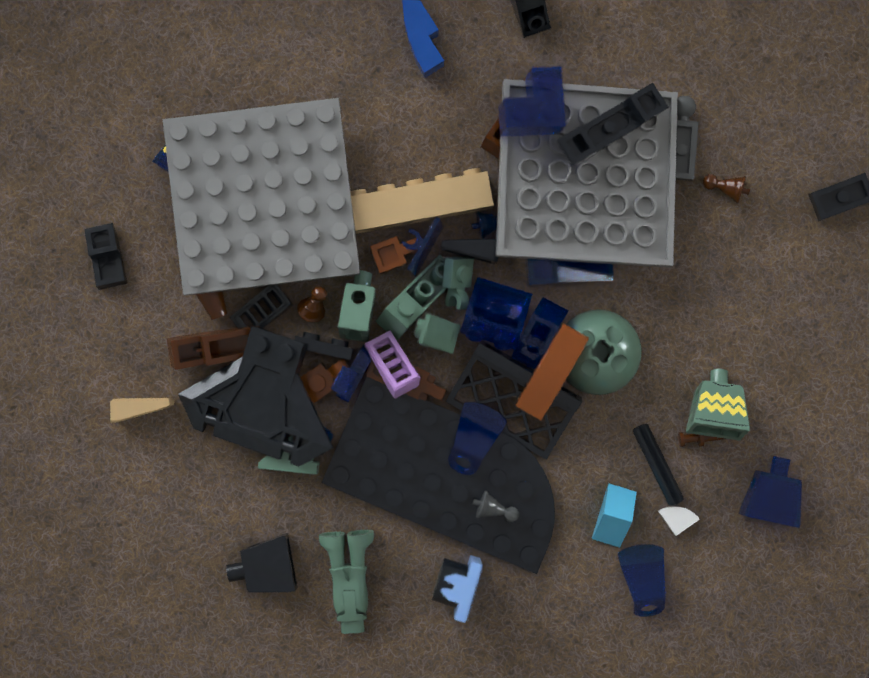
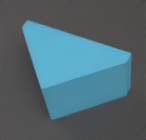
M608 483L592 535L593 540L620 548L632 524L636 491Z

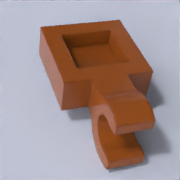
M398 236L370 246L380 274L407 265L405 256L424 250L419 237L400 244Z
M345 359L339 360L328 369L325 368L323 363H320L300 377L313 403H316L339 387L334 379L350 369Z

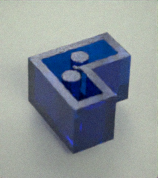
M562 66L532 67L525 77L527 97L504 98L498 107L500 136L559 134L566 126Z

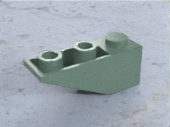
M438 255L384 309L375 321L386 332L391 331L397 341L447 289L442 286L445 259Z
M426 313L425 320L418 319L414 336L419 339L418 343L420 346L453 354L461 325Z

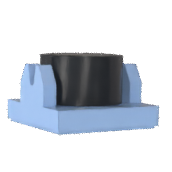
M470 555L468 564L447 558L443 559L433 591L432 601L455 607L454 620L464 623L467 621L483 568L481 559Z

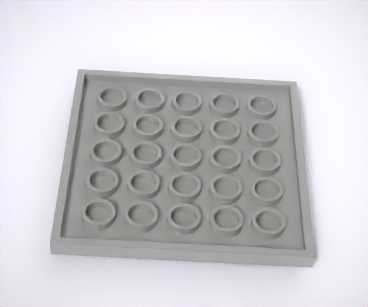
M504 79L502 82L496 257L672 267L674 256L678 92L659 91L669 108L603 150L572 166L556 141L577 127L585 125L625 101L629 96L641 89Z
M339 98L162 119L184 296L360 274Z

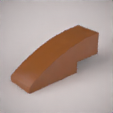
M563 323L520 394L515 406L541 421L567 379L589 337Z

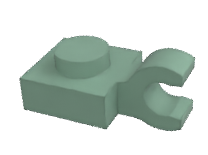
M445 258L442 286L448 288L445 298L446 306H457L456 309L458 310L468 308L469 297L465 292V288L471 287L473 258Z

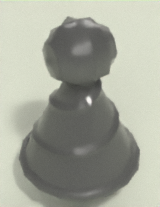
M487 490L484 491L481 500L474 499L473 505L478 506L477 519L480 517L504 515L508 522H514L519 518L517 508L509 507L506 509Z

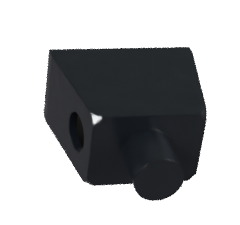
M288 533L244 548L240 551L242 562L226 565L229 582L245 579L247 592L250 593L294 592L298 588Z

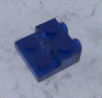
M477 277L460 333L466 334V337L474 342L485 340L494 343L495 347L499 350L506 351L510 348L516 350L533 294Z

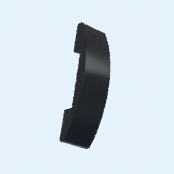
M651 83L585 125H581L562 136L556 142L571 165L574 166L618 141L669 107L654 83Z

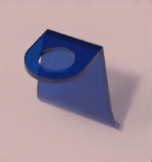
M465 402L458 424L454 447L448 459L449 465L458 473L465 475L474 474L504 429L507 420L489 406L476 402ZM456 458H465L470 461L472 466L463 468L456 463Z
M640 544L623 549L618 553V558L634 601V613L641 617L654 616L661 613L665 608L666 600L664 548L653 544ZM645 606H657V608L651 611L641 610Z

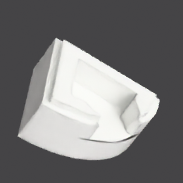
M665 507L658 511L675 536L700 520L695 513L683 507Z

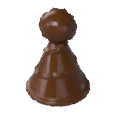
M708 174L703 179L705 188L708 190H713L715 187L719 188L725 195L733 199L736 204L739 203L741 193L749 195L750 189L743 188L746 176L718 180L716 175Z
M322 286L313 288L311 291L312 296L298 303V314L307 322L316 323L325 316V308L322 301L326 299L327 291Z

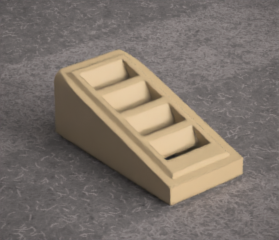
M112 399L110 401L111 423L122 422L169 408L174 405V399Z

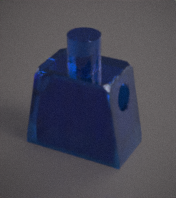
M773 456L770 473L755 470L739 514L800 528L802 481L787 477L790 459Z

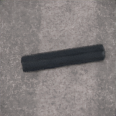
M642 424L633 429V433L667 503L670 506L681 503L684 497L649 425Z

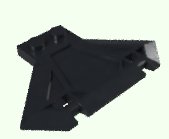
M252 326L243 357L178 394L193 428L204 432L207 424L214 427L213 436L279 460L284 452L292 454L290 464L299 467L333 449V445L299 376L308 343ZM213 407L219 409L217 415L211 413ZM290 434L296 436L295 443L288 441Z

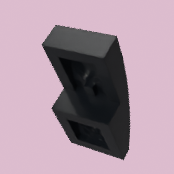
M109 223L84 229L88 256L92 259L96 287L102 290L127 284L114 224Z

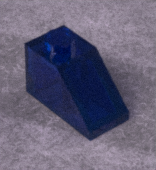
M543 297L534 310L511 357L536 369L559 331L569 310Z

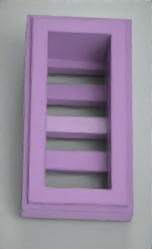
M391 331L365 343L370 357L393 398H397L419 386L420 376ZM390 344L391 348L383 351L382 353L378 354V352L376 351L381 347ZM394 354L397 357L387 363L383 362V360L389 358ZM399 365L402 366V369L394 372L393 374L390 373V370L398 367ZM407 375V378H406V379H404V380H402V381H400V382H398V383L396 382L397 380H399V379H401V378H403V377H405V376Z

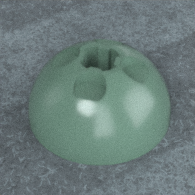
M596 309L582 312L567 322L568 326L589 337L588 342L566 379L570 385L587 394L606 395L622 389L633 379L641 362L642 349L639 336L629 321L615 312Z

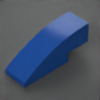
M402 0L404 25L409 46L415 62L424 78L444 67V59L432 42L434 38L439 36V29L420 0Z

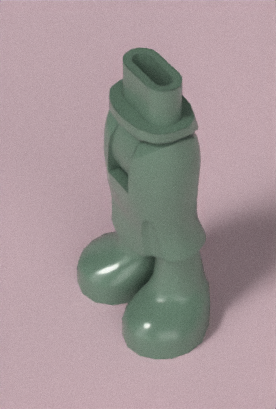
M354 530L347 533L350 563H345L344 532H324L319 534L320 545L327 550L330 558L331 568L329 571L333 581V605L337 614V621L341 622V633L343 634L362 633L365 631L364 620L367 619L366 612L368 608L365 550L373 543V530Z

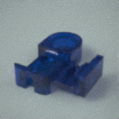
M364 344L351 367L348 368L343 365L331 387L332 390L337 392L335 396L348 403L372 359Z

